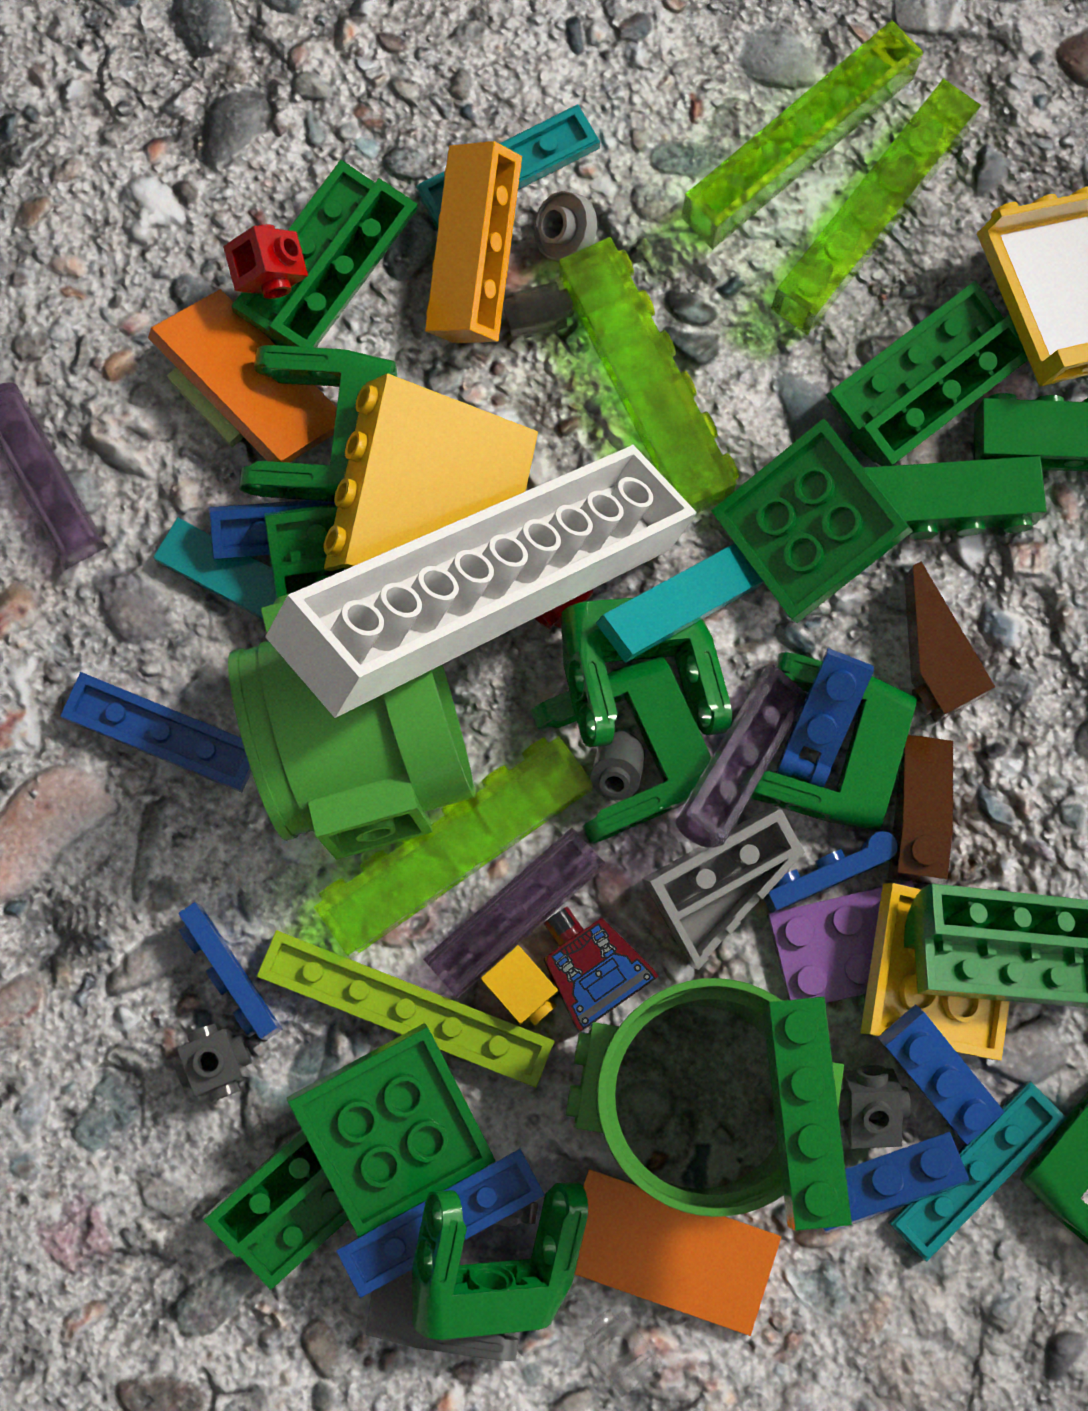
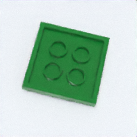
M824 418L711 510L791 620L796 623L800 622L913 532Z
M425 1023L286 1097L358 1238L426 1201L430 1192L444 1191L496 1162L438 1045Z

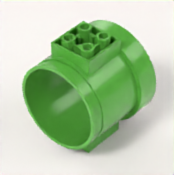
M287 595L277 598L273 605L261 608L266 632L269 631ZM268 640L261 642L259 646L249 649L240 648L229 653V682L246 756L266 812L275 830L284 841L295 839L300 834L313 831L316 838L338 860L432 833L433 830L428 811L475 798L469 758L443 664L334 718Z
M703 978L679 983L656 993L633 1010L620 1026L593 1022L589 1026V1033L580 1032L578 1034L574 1064L583 1065L580 1085H570L565 1116L575 1117L573 1127L576 1129L602 1133L612 1156L624 1173L639 1188L669 1207L700 1216L722 1217L745 1214L773 1203L784 1196L778 1141L760 1165L736 1181L711 1188H688L673 1185L652 1174L638 1160L627 1144L617 1116L615 1091L619 1067L628 1046L637 1033L654 1017L677 1008L689 1006L713 1007L730 1012L746 1020L766 1038L762 1005L782 1000L768 991L749 983L732 979ZM832 1062L837 1104L839 1107L844 1064Z

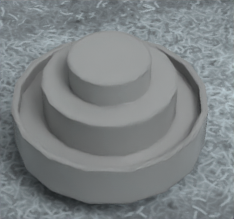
M566 191L553 193L543 201L536 214L534 223L535 242L539 251L548 259L565 263L577 261L589 251L595 240L597 230L596 212L591 202L583 195Z

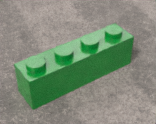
M997 393L984 398L974 412V460L1041 456L1042 470L1088 472V398L1082 402L1064 401V398L1059 395H1044L1037 397L1035 400L1017 399L1016 395L1010 393Z
M1041 456L864 468L913 531L909 534L911 539L931 538L938 535V531L956 530V534L959 536H972L984 533L986 531L985 528L1004 527V532L1019 533L1031 530L1033 525H1036L1047 512Z
M825 997L768 1002L762 1005L787 1227L799 1231L852 1225Z

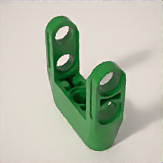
M279 345L260 346L256 349L254 370L257 373L271 377L282 384L339 387L330 465L257 461L241 468L239 490L259 497L334 502L336 489L345 477L348 459L345 457L346 444L351 434L355 431L359 412L356 411L357 396L366 382L387 373L397 377L396 363L393 360L345 349Z
M633 598L585 601L571 605L561 612L563 667L579 732L583 743L589 748L608 746L613 741L615 721L618 713L605 662L623 661L596 622L603 614ZM703 619L631 659L639 660L674 656L686 702L698 729L706 736L725 734L729 731L732 722L731 703L713 637Z
M781 652L778 654L773 672L777 677L784 679L790 687L809 692L822 661L795 653ZM871 676L858 706V715L836 791L766 771L762 773L744 772L738 792L748 798L826 822L878 831L888 808L913 719L917 697Z
M664 657L608 673L615 704L626 700L663 783L600 810L594 819L582 826L590 845L670 812L721 784L715 763L673 672ZM570 691L538 704L530 711L539 730L548 727L561 728L577 721Z
M1087 1091L1066 1117L1067 1119L1056 1129L1021 1174L1020 1180L1057 1220L1088 1246V1205L1081 1199L1088 1189Z
M580 1182L555 1183L545 1193L531 1259L459 1265L467 1230L463 1221L460 1198L454 1190L430 1192L425 1202L412 1266V1323L414 1329L424 1337L434 1340H447L540 1330L551 1325L572 1286L588 1217V1199L583 1185Z

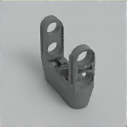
M532 1202L496 1222L494 1225L513 1227L520 1223L535 1224L538 1203ZM412 1270L371 1293L366 1335L418 1349L500 1361L516 1360L519 1339L513 1336L495 1334L434 1340L419 1334L414 1329L412 1323Z

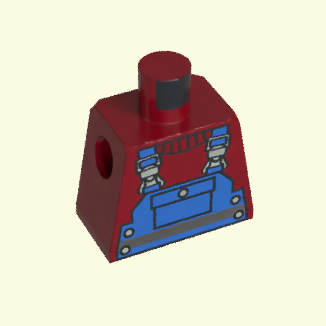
M567 906L543 923L559 945V948L544 958V962L579 1033L659 977L656 971L603 918L583 929Z

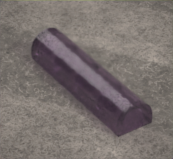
M13 382L0 384V453L65 569H68L107 548L108 545L18 385Z
M774 664L764 668L675 820L678 830L687 839L700 846L715 848L724 845L807 697V693Z
M573 828L569 829L423 960L458 999L606 867L605 862Z

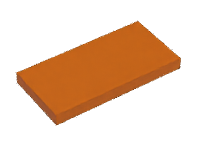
M221 289L151 327L148 335L149 340L267 461L290 463L334 435L337 407L315 385L282 384L254 370L256 349L260 346L275 344L259 329L233 313L232 304L234 302Z
M588 1169L583 1184L588 1199V1217L575 1275L751 1336L782 1236L726 1216L710 1217L682 1212L654 1199L637 1185Z

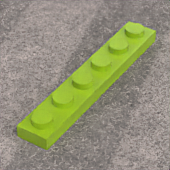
M278 930L275 931L257 974V977L401 1035L425 1023L440 1050L534 1088H537L555 1041Z

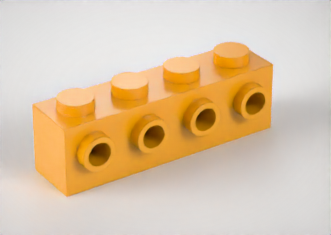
M495 141L449 145L447 165L444 172L445 180L441 211L438 218L439 227L436 250L432 264L433 273L430 296L426 310L425 332L452 343L499 341L522 156Z

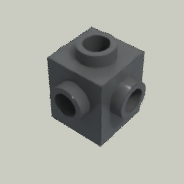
M215 1024L202 1027L187 1034L189 1043L177 1048L181 1060L174 1062L175 1070L183 1089L186 1091L192 1088L194 1096H206L209 1094L211 1102L240 1091L237 1082L250 1078L246 1066L252 1064L250 1052L242 1035L235 1037L233 1030L229 1029L218 1031ZM209 1052L214 1053L218 1057V1066L212 1072H206L201 1062L202 1057Z
M864 1065L859 1067L858 1070L843 1071V1089L840 1093L838 1112L839 1121L843 1120V1127L851 1149L902 1147L903 1118L910 1117L911 1101L908 1087H901L893 1068L886 1069L880 1065Z

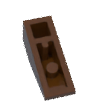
M922 561L913 565L904 577L911 682L915 687L912 689V695L917 697L916 705L924 715L930 714L934 722L937 723L985 697L995 688V685Z
M908 734L900 763L892 834L897 840L898 849L895 856L889 861L888 879L912 880L915 883L929 885L932 883L940 884L948 879L953 834V741Z

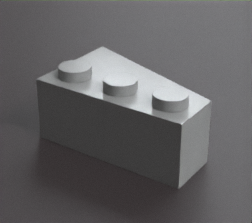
M767 808L642 878V881L688 965L699 970L709 959V955L728 934L731 935L746 914L760 899H763L805 851L782 809Z

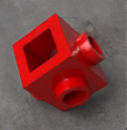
M271 224L252 226L223 246L235 291L263 294L264 298L275 299L289 294L292 291L291 287L308 277L302 248L296 231L275 229V226Z

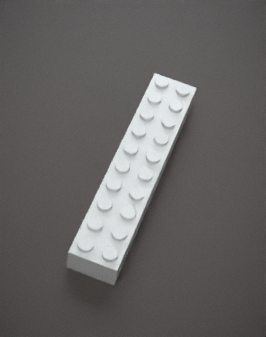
M631 445L287 595L265 637L333 717L336 718L671 550L697 512L634 445Z

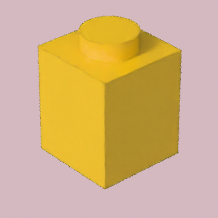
M519 945L481 977L484 985L520 1026L528 1019L534 1026L537 1025L557 1007L551 998L558 993V989Z

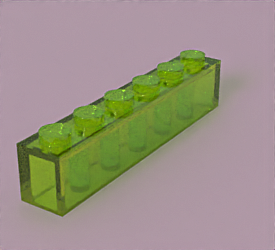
M891 20L685 194L681 218L713 250L910 83L915 77L924 52Z
M943 78L777 287L771 310L808 336L970 131L981 104Z
M611 237L560 259L559 280L654 467L689 505L699 513L722 502L735 491L736 480L739 479L738 469L729 453H721L715 441V438L718 437L717 429L710 414L707 411L700 412L694 400L697 392L690 375L686 370L679 371L673 359L676 351L666 330L659 332L652 319V316L655 315V310L648 293L644 289L638 291L631 276L634 275V268L628 254L624 249L618 251Z
M560 736L551 742H548L545 737L537 740L521 753L525 760L510 770L503 765L491 772L481 781L485 788L477 792L475 798L442 807L441 811L444 816L431 824L432 833L402 841L403 845L388 855L384 849L378 851L359 866L363 871L360 875L348 883L343 878H340L318 894L322 901L316 904L314 909L350 959L356 957L592 791L593 783H591V779Z

